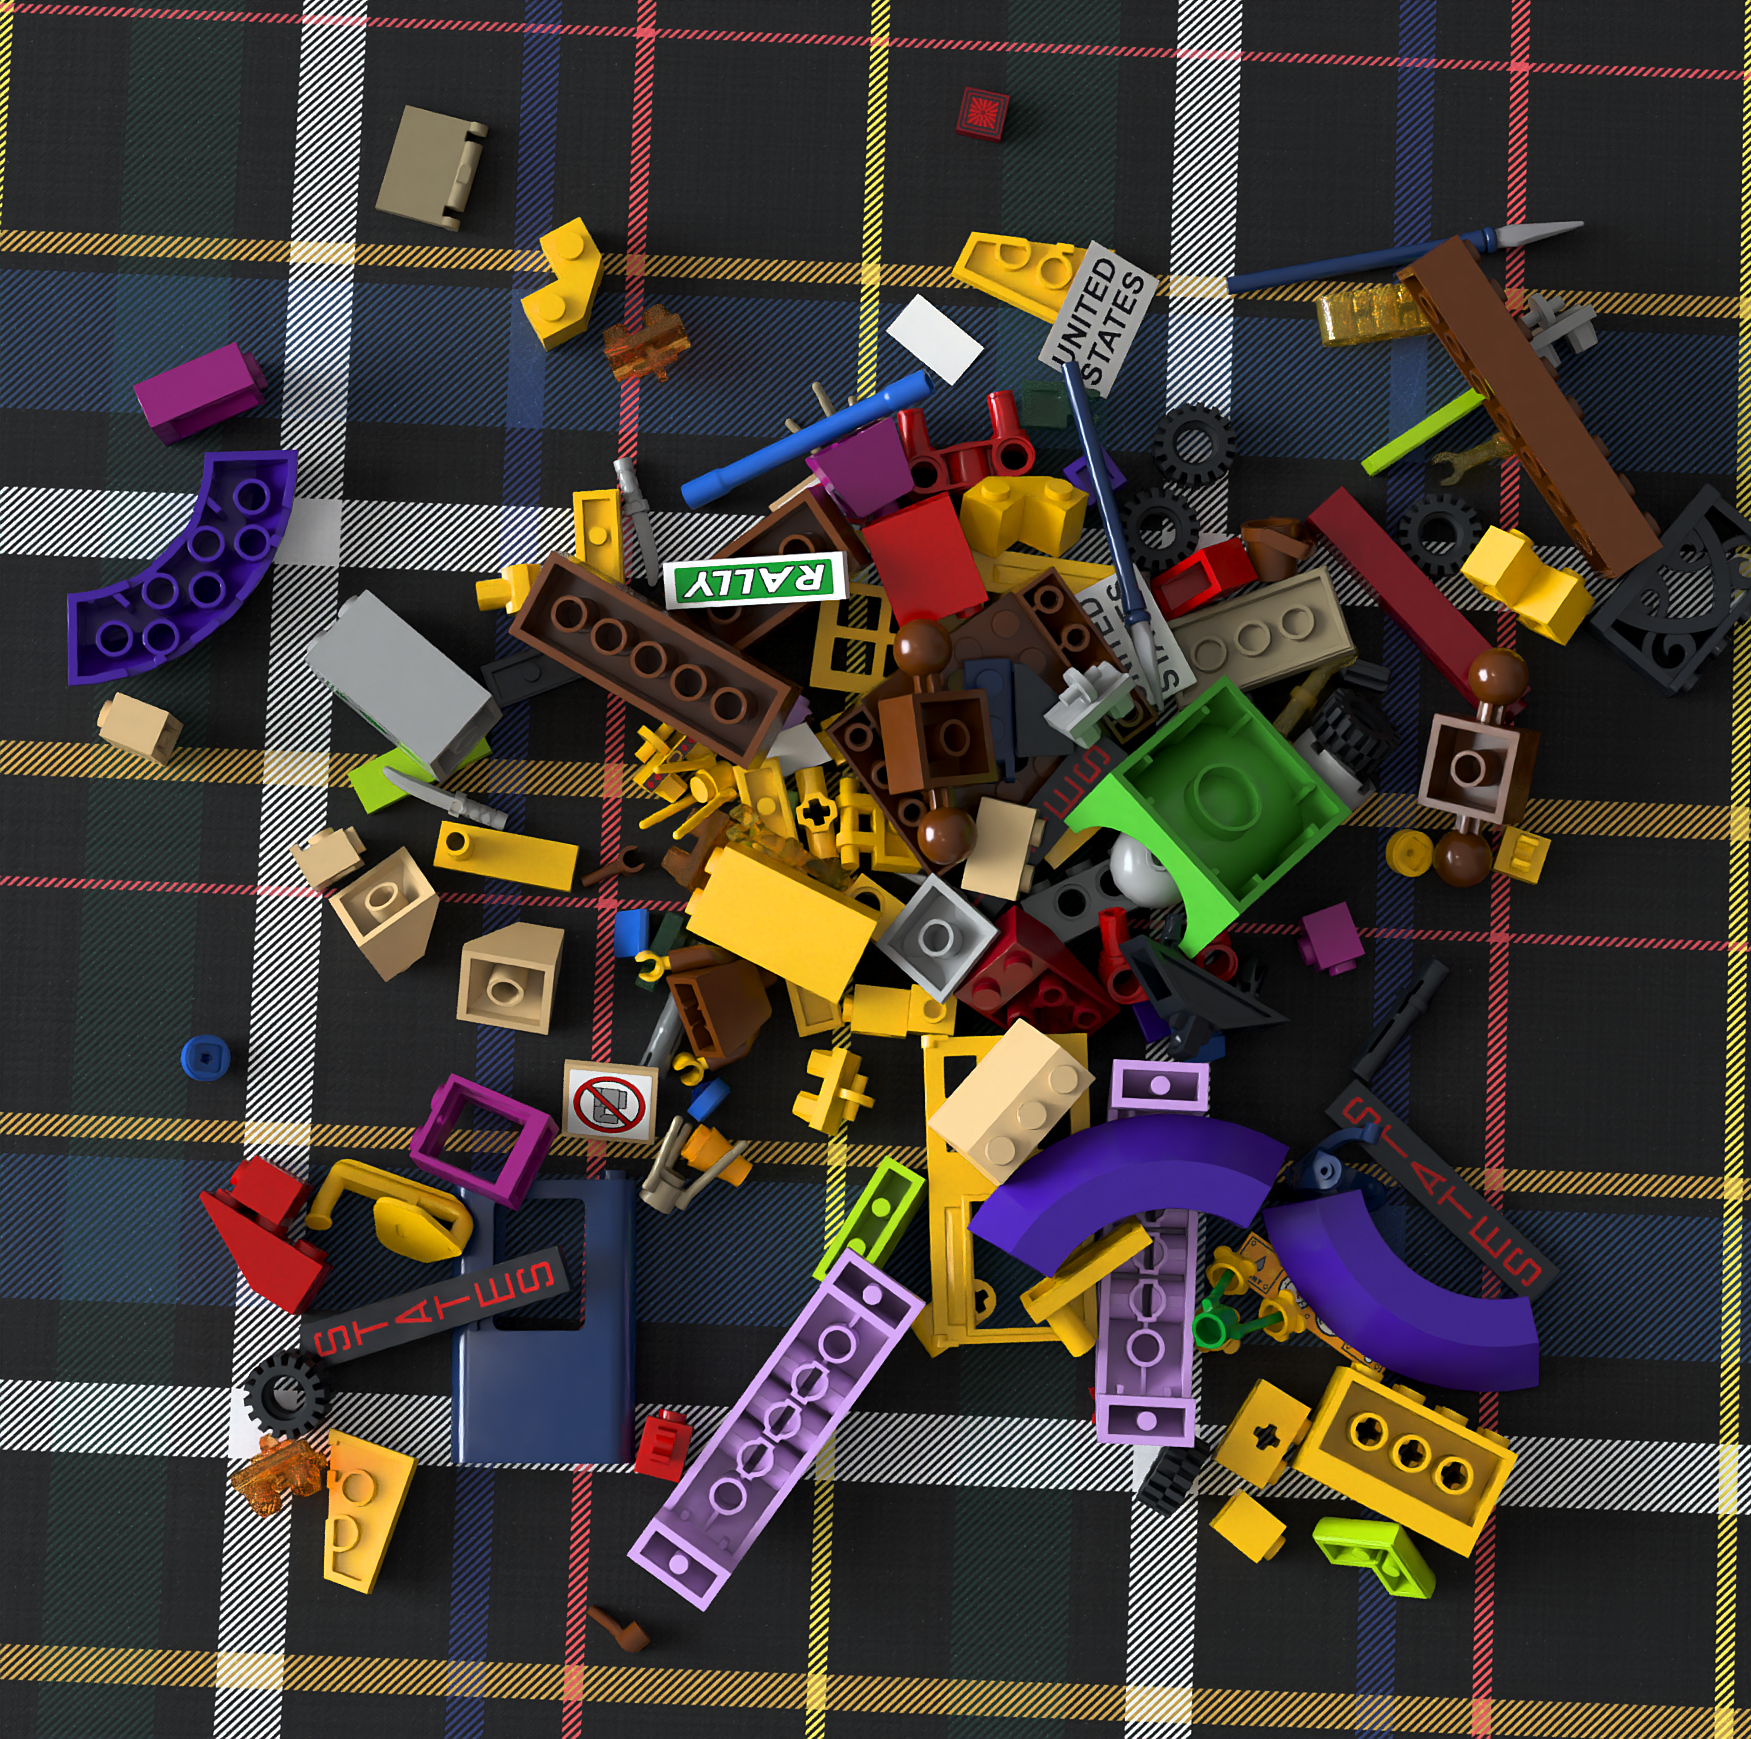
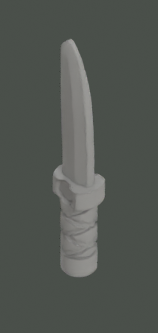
M625 457L613 462L617 477L620 480L621 490L624 493L623 497L626 504L623 506L625 516L632 517L645 564L648 584L654 587L658 580L659 563L654 535L647 513L650 511L647 499H642L643 496L638 487L639 483L635 476L636 473L631 457Z
M390 766L383 768L384 775L394 785L417 798L448 810L449 815L457 818L459 815H463L466 818H471L500 831L505 826L509 814L499 810L496 811L494 808L466 798L467 794L457 790L456 794H453Z

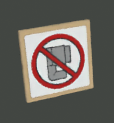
M565 1059L561 1136L654 1145L659 1068Z

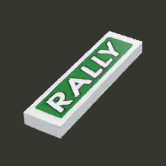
M847 551L663 563L666 610L850 598Z

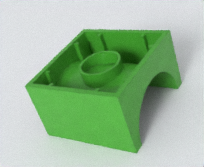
M1225 674L1113 769L1066 817L1064 822L1075 834L1085 828L1096 826L1121 831L1143 844L1162 862L1176 882L1184 900L1187 913V928L1185 936L1178 947L1191 960L1353 812Z

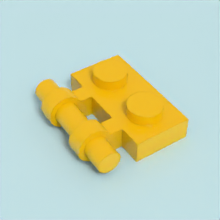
M841 779L839 781L840 794L835 797L837 814L840 815V833L836 835V851L841 853V867L846 870L859 868V853L864 852L871 853V870L917 874L921 864L870 794L858 793V781L856 779ZM858 815H870L871 832L859 831Z

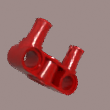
M1012 390L998 391L987 395L994 435L990 437V440L965 442L946 449L936 450L935 447H931L922 408H913L897 413L904 454L911 475L919 469H927L935 474L937 479L928 488H920L914 484V489L906 493L911 500L920 502L945 491L949 492L950 498H963L964 493L987 476L1016 477L1031 475L1035 462V451L1026 430L1020 427ZM1009 451H1016L1024 456L1026 465L1018 470H1010L1003 465L1001 457Z
M1110 907L1099 911L1098 916L1104 950L1100 952L1101 958L1099 959L1097 970L1101 984L1109 996L1120 1004H1134L1149 1000L1118 947L1119 944L1130 940L1126 910L1123 907ZM1226 928L1191 960L1184 953L1185 959L1224 982L1229 981L1235 975L1238 968V958L1232 949L1230 934ZM1159 938V939H1155L1154 941H1156L1157 943H1159L1160 938ZM1221 950V955L1216 962L1203 964L1209 952ZM1124 970L1132 971L1130 978L1125 983L1113 984V980L1119 972Z

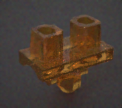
M659 303L644 311L641 317L646 328L633 335H630L625 324L618 323L604 330L603 336L606 348L603 351L617 382L634 374L640 379L653 372L660 383L669 379L664 367L679 360L677 353L691 347L678 313L671 315L663 304Z
M693 808L689 816L687 817L686 821L690 819L694 814H696L700 809ZM717 809L714 814L709 815L689 832V834L699 839L691 854L674 845L667 852L661 866L676 878L675 882L687 892L693 894L697 887L703 890L711 877V874L705 872V868L716 846L724 849L734 837L739 825L731 820L729 815Z
M272 1433L259 1438L261 1452L250 1458L252 1465L230 1476L233 1488L247 1498L252 1510L261 1517L267 1518L281 1510L283 1505L279 1491L289 1486L291 1492L298 1497H307L321 1490L320 1470L328 1466L324 1453L321 1451L315 1452L304 1438L298 1441L285 1439L279 1442L277 1438L271 1437Z

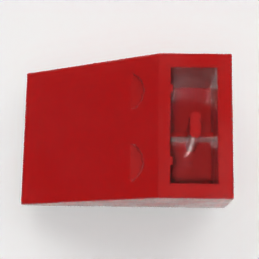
M221 1188L217 1192L203 1190L199 1197L251 1289L291 1315L304 1314L334 1266L324 1261L329 1253L307 1239L302 1240L299 1238L297 1242L285 1236L289 1230L287 1226H278L260 1214L257 1217L251 1215L246 1211L248 1208L246 1205L230 1196L231 1191Z

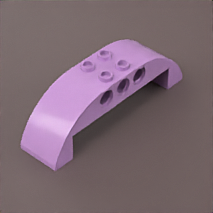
M1114 1059L1106 1122L1155 1114L1202 1116L1208 1109L1209 1064ZM1173 1208L1139 1212L1133 1215L1140 1221L1153 1242L1098 1281V1339H1096L1095 1358L1097 1443L1194 1447L1196 1399L1191 1398L1194 1341L1192 1322L1195 1316L1199 1212ZM1133 1215L1121 1218L1101 1228L1100 1239Z
M848 1246L823 1280L820 1288L663 1507L653 1517L627 1556L704 1612L887 1356L915 1320L926 1302Z

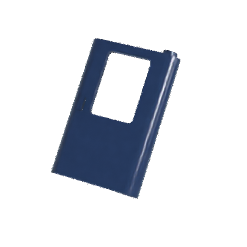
M602 1170L599 1171V1180H533L524 1199H581L585 1203V1324L583 1328L576 1331H504L497 1328L495 1315L479 1320V1331L478 1320L452 1328L451 1463H635L636 1180H627L628 1171ZM488 1180L495 1184L497 1182V1180ZM453 1184V1195L469 1211L474 1224L471 1237L462 1254L453 1257L452 1278L495 1265L497 1202Z

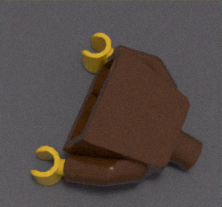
M706 944L669 950L668 956L659 957L650 950H644L636 955L635 960L637 962L647 959H654L656 961L655 969L652 972L639 974L645 981L654 982L663 975L664 970H672L673 974L667 976L666 979L695 1055L689 1052L680 1053L672 1061L675 1070H681L688 1065H694L692 1071L680 1077L683 1084L688 1086L697 1085L704 1076V1070L710 1068L712 1072L745 1058L750 1053L761 1030L760 1027L771 1017L772 1008L765 990L777 982V974L739 955H734L733 952L723 947Z

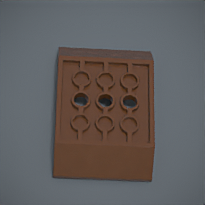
M1051 566L1007 590L985 606L982 611L974 614L949 632L953 643V654L948 666L940 673L942 691H950L948 679L953 672L963 670L962 659L1009 657L1011 660L1018 659L1023 662L1059 696L1069 688L1063 678V674L1071 667L1083 675L1093 665L1098 667L1103 661H1106L1120 673H1129L1054 566ZM899 668L852 703L825 729V732L928 876L932 872L942 876L957 864L945 866L932 862L921 851L917 839L919 824L922 818L931 811L928 791L890 795L878 701L915 694L913 677L907 675ZM1137 684L1130 691L1135 707L1123 718L1116 720L1105 713L1096 722L1101 732L1113 742H1118L1121 745L1160 718ZM1068 755L1026 757L1024 764L1015 770V783L1005 784L1003 765L996 766L998 775L996 784H981L955 789L957 807L966 811L976 824L981 798L984 796L1027 805Z

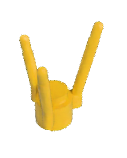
M713 754L697 760L654 766L653 771L656 774L698 771L695 772V776L690 780L692 794L642 820L639 823V827L647 829L698 801L701 803L707 802L708 804L673 833L674 839H681L721 805L737 797L738 786L733 766L725 760L716 761Z

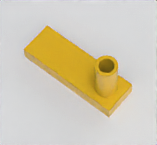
M442 821L433 866L445 870L571 893L580 847Z
M1133 1215L1058 1268L1052 1278H1044L1019 1296L1036 1324L1046 1319L1072 1356L1079 1357L1095 1345L1096 1339L1069 1302L1150 1245L1153 1240L1137 1217Z

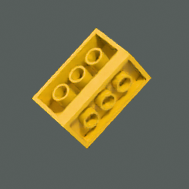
M1352 1362L1350 1368L1337 1366L1310 1419L1312 1424L1301 1443L1297 1446L1288 1467L1468 1558L1519 1456L1508 1450L1511 1441L1487 1428L1478 1427L1476 1432L1467 1429L1465 1426L1469 1419L1444 1406L1436 1405L1434 1411L1423 1406L1426 1397L1408 1387L1399 1386L1394 1383L1392 1389L1380 1384L1384 1375L1363 1364ZM1369 1419V1428L1372 1430L1371 1436L1363 1438L1359 1442V1433L1356 1431V1427L1359 1422L1365 1423ZM1411 1441V1449L1414 1451L1411 1460L1405 1459L1401 1463V1455L1398 1453L1399 1448L1402 1444L1407 1445ZM1453 1463V1471L1456 1473L1453 1481H1447L1443 1484L1442 1469L1444 1466L1449 1467Z

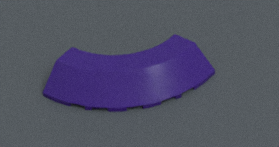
M298 450L205 452L203 478L196 504L193 508L194 513L181 536H177L171 545L151 563L152 566L129 580L125 579L105 588L67 594L69 687L104 684L130 678L158 668L187 653L210 637L237 612L263 578L283 540L292 512L296 491Z
M1155 1114L1112 1120L1074 1133L1027 1160L1010 1175L1003 1185H999L990 1195L966 1229L1047 1278H1052L1068 1255L1090 1235L1114 1221L1139 1212L1170 1208L1192 1210L1223 1219L1241 1229H1248L1272 1188L1289 1147L1255 1130L1232 1122L1204 1116Z
M1347 1189L1260 1209L1272 1248L1280 1266L1284 1268L1295 1286L1297 1294L1309 1305L1329 1330L1365 1357L1389 1371L1422 1383L1447 1389L1496 1392L1539 1386V1339L1529 1296L1515 1294L1493 1298L1469 1297L1441 1288L1422 1278L1404 1264L1382 1239L1368 1213L1361 1189Z

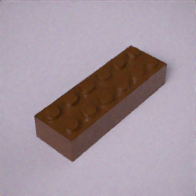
M551 550L508 631L511 635L745 770L761 768L804 688L568 552Z

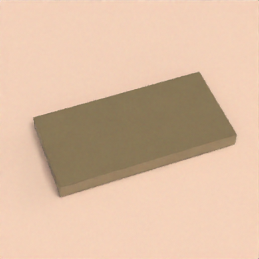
M1326 565L1166 622L1197 680L1196 683L1174 694L1179 712L1183 711L1225 674L1242 693L1357 653Z

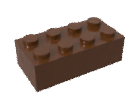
M823 485L806 488L710 558L724 559L847 551L849 580L874 562ZM819 601L673 609V611L681 618L742 653L747 654Z

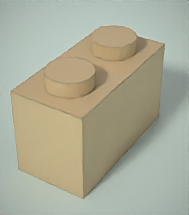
M119 692L116 693L113 702L110 700L105 702L97 722V726L102 727L99 736L111 745L164 767L167 766L183 727V724L169 712Z
M987 796L981 798L976 819L977 843L972 854L967 858L961 884L962 889L1012 901L1019 900L1021 892L1029 893L1035 872V866L1028 865L1032 846L1040 847L1046 824L1045 820L1038 819L1040 809Z

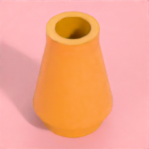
M700 1124L686 1142L681 1155L689 1160L687 1165L706 1172L734 1147L715 1127L709 1129ZM739 1155L716 1177L738 1187L750 1172L753 1164Z

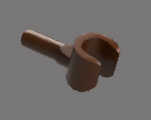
M634 845L626 846L621 850L616 861L581 877L584 887H589L620 873L629 877L640 873L645 863L635 868H630L623 861V856L637 851L638 847Z
M595 1604L587 1611L589 1616L615 1636V1639L625 1651L638 1652L651 1641L648 1634L637 1621L632 1622L623 1629L617 1621Z

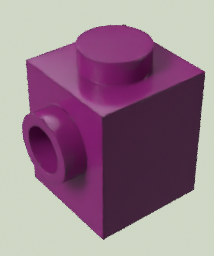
M1346 901L1304 916L1297 921L1303 938L1297 940V944L1306 966L1313 964L1316 973L1328 969L1331 977L1357 968L1354 959L1361 957L1365 952Z

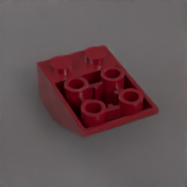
M1016 905L993 923L1001 933L953 992V996L1007 1031L1021 1018L1042 1034L1087 1033L1088 1038L1120 1012V1006L1109 996L1053 931Z

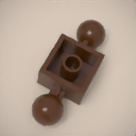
M921 618L912 620L902 626L893 642L894 659L904 673L913 677L915 694L878 701L890 795L928 791L931 811L922 818L917 832L918 844L923 854L929 860L947 866L966 860L975 849L978 837L977 827L972 817L966 811L957 807L955 789L997 782L998 775L986 688L942 691L940 673L945 670L952 658V639L948 631L941 624L931 619Z
M1494 647L1483 651L1474 659L1470 667V687L1474 695L1480 700L1477 717L1457 712L1434 714L1417 799L1418 805L1457 814L1454 830L1440 838L1434 848L1432 857L1433 866L1439 878L1446 884L1456 888H1469L1477 885L1488 875L1491 869L1492 852L1488 842L1481 836L1484 821L1500 825L1523 823L1541 736L1539 731L1504 724L1507 705L1520 699L1529 683V671L1523 658L1515 651L1504 647Z

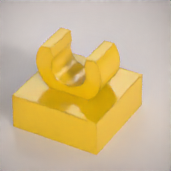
M1509 825L1505 826L1491 871L1532 885L1537 884L1551 840Z

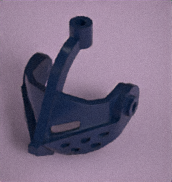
M1367 1121L1364 1129L1356 1127L1345 1128L1327 1137L1293 1167L1286 1166L1283 1173L1291 1193L1298 1198L1308 1199L1347 1189H1361L1368 1212L1371 1213L1380 1209L1387 1197L1384 1183L1373 1176L1345 1165L1333 1151L1353 1141H1365L1377 1146L1384 1128Z

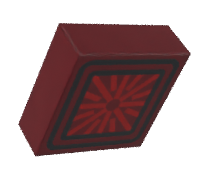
M965 87L956 134L1000 144L1010 96Z

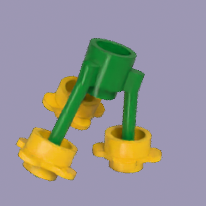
M1218 1246L1213 1253L1215 1257L1214 1263L1209 1265L1205 1271L1214 1289L1202 1301V1307L1196 1311L1192 1322L1195 1346L1200 1352L1208 1353L1209 1351L1223 1350L1227 1354H1233L1240 1348L1241 1343L1239 1339L1262 1328L1268 1335L1279 1342L1288 1340L1289 1334L1293 1332L1301 1333L1305 1331L1307 1320L1302 1315L1294 1292L1290 1289L1280 1290L1278 1297L1274 1299H1264L1259 1309V1318L1240 1324L1238 1311L1220 1304L1219 1300L1223 1294H1245L1249 1289L1247 1281L1250 1276L1255 1275L1257 1265L1251 1258H1244L1242 1255L1232 1252L1228 1246Z

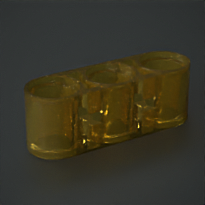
M1403 284L1329 294L1315 300L1323 347H1341L1435 333Z

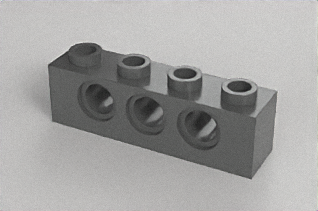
M1109 849L1107 853L1111 857V849ZM1090 859L1081 862L1065 871L1068 879L1053 886L1049 879L1031 886L1029 893H1025L1026 899L1020 901L1018 905L1020 909L1049 927L1064 945L1100 928L1098 912L1103 909L1123 907L1127 915L1142 908L1126 898L1124 894L1112 897L1102 891L1100 879L1104 874L1111 872L1109 867L1110 859L1093 866ZM1067 892L1078 894L1084 903L1083 912L1074 917L1063 914L1058 906V899L1062 894Z

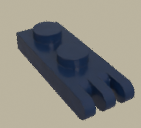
M1011 658L962 659L963 690L986 688L996 766L1003 765L1005 784L1015 783ZM997 782L986 783V784H987V785H989V784H996Z

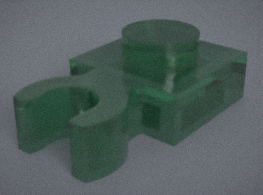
M1023 380L1021 429L1066 431L1067 418H1074L1065 382ZM1086 389L1088 400L1099 401L1100 391ZM1092 414L1095 425L1099 423V415Z
M667 911L650 951L655 952L659 957L668 956L669 950L683 948L690 932L683 930L686 923L685 918ZM647 959L639 974L652 972L655 969L656 961L654 959ZM638 975L635 984L653 993L659 979L654 982H648Z

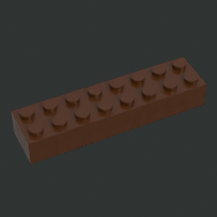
M1458 234L1397 272L1396 275L1470 387L1477 394H1482L1486 398L1482 401L1483 407L1596 578H1618L1663 547L1657 538L1661 534V530L1654 518L1647 511L1641 513L1632 500L1636 493L1626 476L1621 472L1616 475L1606 459L1610 457V453L1604 442L1595 433L1590 436L1580 421L1585 418V415L1577 401L1571 395L1565 397L1555 383L1559 379V375L1552 363L1545 356L1539 358L1530 345V342L1533 341V336L1527 325L1520 317L1512 318L1504 305L1508 298L1500 284L1494 278L1487 280L1478 266L1482 259L1475 246L1468 239L1462 241Z

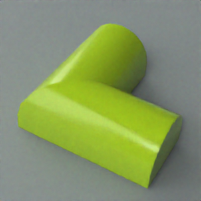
M1325 1516L1316 1525L1312 1536L1331 1564L1372 1568L1390 1595L1423 1599L1432 1597L1436 1585L1435 1575L1400 1523Z

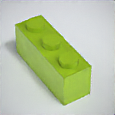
M886 1155L812 1276L823 1282L848 1246L882 1270L927 1197L928 1181Z

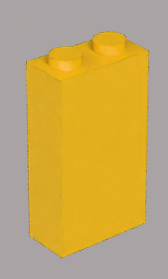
M733 838L724 849L716 846L705 868V872L711 874L706 888L702 890L697 887L685 909V913L691 915L686 929L837 1004L883 913Z

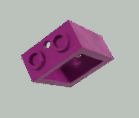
M236 342L133 386L151 429L165 446L265 404L266 400L261 390L269 387L262 369L252 352L243 354Z
M451 1073L446 1085L441 1084L433 1096L431 1102L432 1112L425 1126L421 1125L415 1131L410 1143L411 1153L409 1156L419 1169L518 1212L559 1131V1127L549 1114ZM466 1102L524 1126L496 1184L438 1159Z

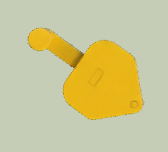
M343 1159L334 1164L313 1201L310 1213L305 1216L304 1220L306 1226L311 1229H329L332 1226V1219L330 1218L332 1210L344 1189L377 1200L373 1211L376 1234L379 1241L391 1251L423 1263L460 1256L471 1237L474 1227L471 1214L454 1195L352 1159ZM433 1217L453 1223L450 1232Z

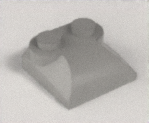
M932 872L875 945L934 999L944 1005L1001 931L969 902L963 891L950 885L939 874Z

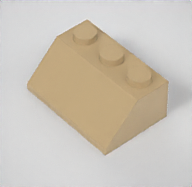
M1019 1018L926 1124L995 1186L1003 1185L1096 1077L1060 1045Z

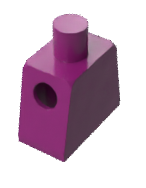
M881 417L805 459L807 465L850 519H862L871 513L874 519L899 510L901 508L896 499L914 489V481L892 417Z

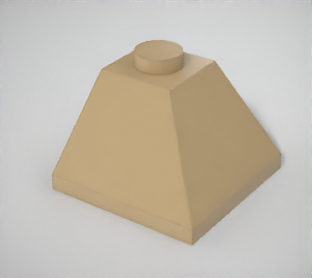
M403 846L328 900L357 946L384 981L387 982L397 974L407 970L415 961L424 956L440 898L410 853Z
M517 922L464 943L456 1019L548 1035L561 967L565 930Z

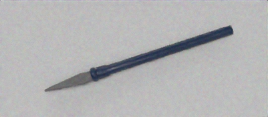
M1584 222L1511 224L1498 229L1488 226L1483 229V232L1476 230L1464 233L1459 237L1462 241L1465 239L1470 240L1479 254L1484 253L1485 250L1487 253H1495L1498 248L1519 247L1582 227ZM1449 238L1226 277L1227 293L1232 295L1414 262Z
M1070 361L1061 365V370L1121 591L1120 599L1123 613L1126 615L1124 623L1127 628L1131 629L1135 652L1160 712H1164L1155 641L1149 626L1151 614L1145 611L1147 606L1137 583L1079 362Z

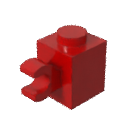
M660 1408L658 1416L650 1414L647 1416L634 1472L677 1483L681 1481L695 1427L685 1424L686 1414Z

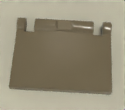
M406 105L377 199L376 210L457 232L461 222L444 216L446 208L457 212H464L483 146L480 144L466 141L468 133H471L475 136L486 137L489 127L481 123L470 122Z

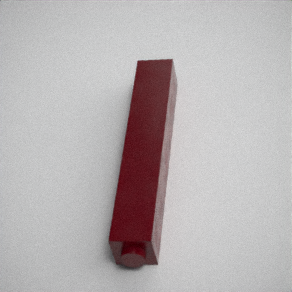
M1341 486L1308 516L1303 525L1316 534L1315 538L1478 712L1480 700L1474 695L1470 687L1469 670L1474 659L1480 653L1493 647L1345 488ZM1527 686L1520 699L1507 705L1504 720L1506 723L1511 721L1527 706L1522 697L1531 690L1529 686Z

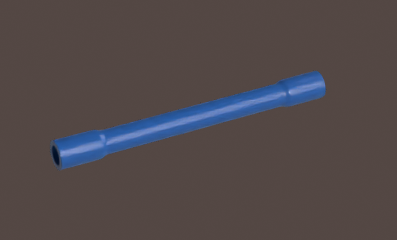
M924 368L888 385L877 394L724 468L714 469L681 486L682 495L692 510L706 505L728 494L733 488L893 411H901L936 394L933 380Z

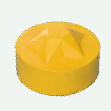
M1403 829L1396 832L1388 841L1386 860L1390 868L1396 873L1416 877L1425 873L1431 866L1434 846L1426 834L1412 829Z

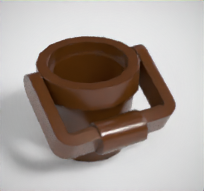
M1270 516L1269 518L1252 520L1240 525L1241 539L1245 542L1247 555L1258 576V579L1254 580L1257 582L1282 581L1298 575V559L1306 561L1307 558L1314 556L1318 547V541L1315 538L1316 534L1301 527L1298 518Z

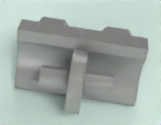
M1539 293L1528 298L1531 312L1522 316L1521 319L1528 328L1537 323L1540 325L1531 331L1533 341L1530 342V345L1539 358L1545 356L1554 368L1561 364L1551 344L1558 338L1564 337L1572 354H1578L1598 343L1590 319L1597 316L1591 303L1583 307L1580 304H1576L1555 317L1554 313L1565 307L1561 296L1558 295L1548 302Z
M1103 661L1098 667L1093 665L1083 675L1071 667L1063 674V678L1069 688L1059 696L1060 701L1044 715V718L1049 726L1066 735L1084 749H1089L1101 738V730L1096 722L1105 713L1116 720L1123 718L1135 707L1130 691L1136 684L1129 674L1120 673L1106 661Z

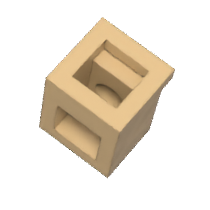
M353 826L346 830L341 828L334 832L332 827L324 829L308 840L310 847L305 850L298 844L289 848L311 888L317 893L366 865L360 853L367 849Z

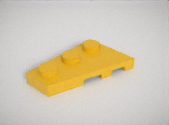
M972 232L952 271V277L1048 323L1054 324L1088 249L1076 248L1071 244L1057 243V245L1030 242L1025 238Z
M329 1428L328 1445H331L330 1471H327L329 1515L325 1527L324 1578L365 1594H372L419 1459L336 1428Z

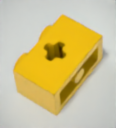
M1258 1378L1210 1458L1261 1490L1264 1489L1267 1482L1274 1486L1288 1464L1282 1457L1292 1442L1298 1446L1312 1424V1421L1306 1418L1311 1409L1264 1379ZM1271 1424L1273 1427L1270 1434L1276 1438L1272 1446L1263 1444L1259 1449L1256 1446L1259 1439L1253 1434L1254 1430L1257 1427L1265 1429Z

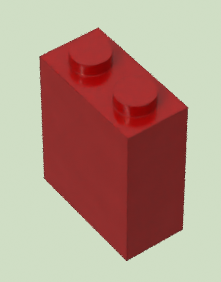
M948 491L861 524V530L900 628L915 619H931L938 622L939 619L954 613L957 619H963L983 610L981 603L989 600L988 594Z

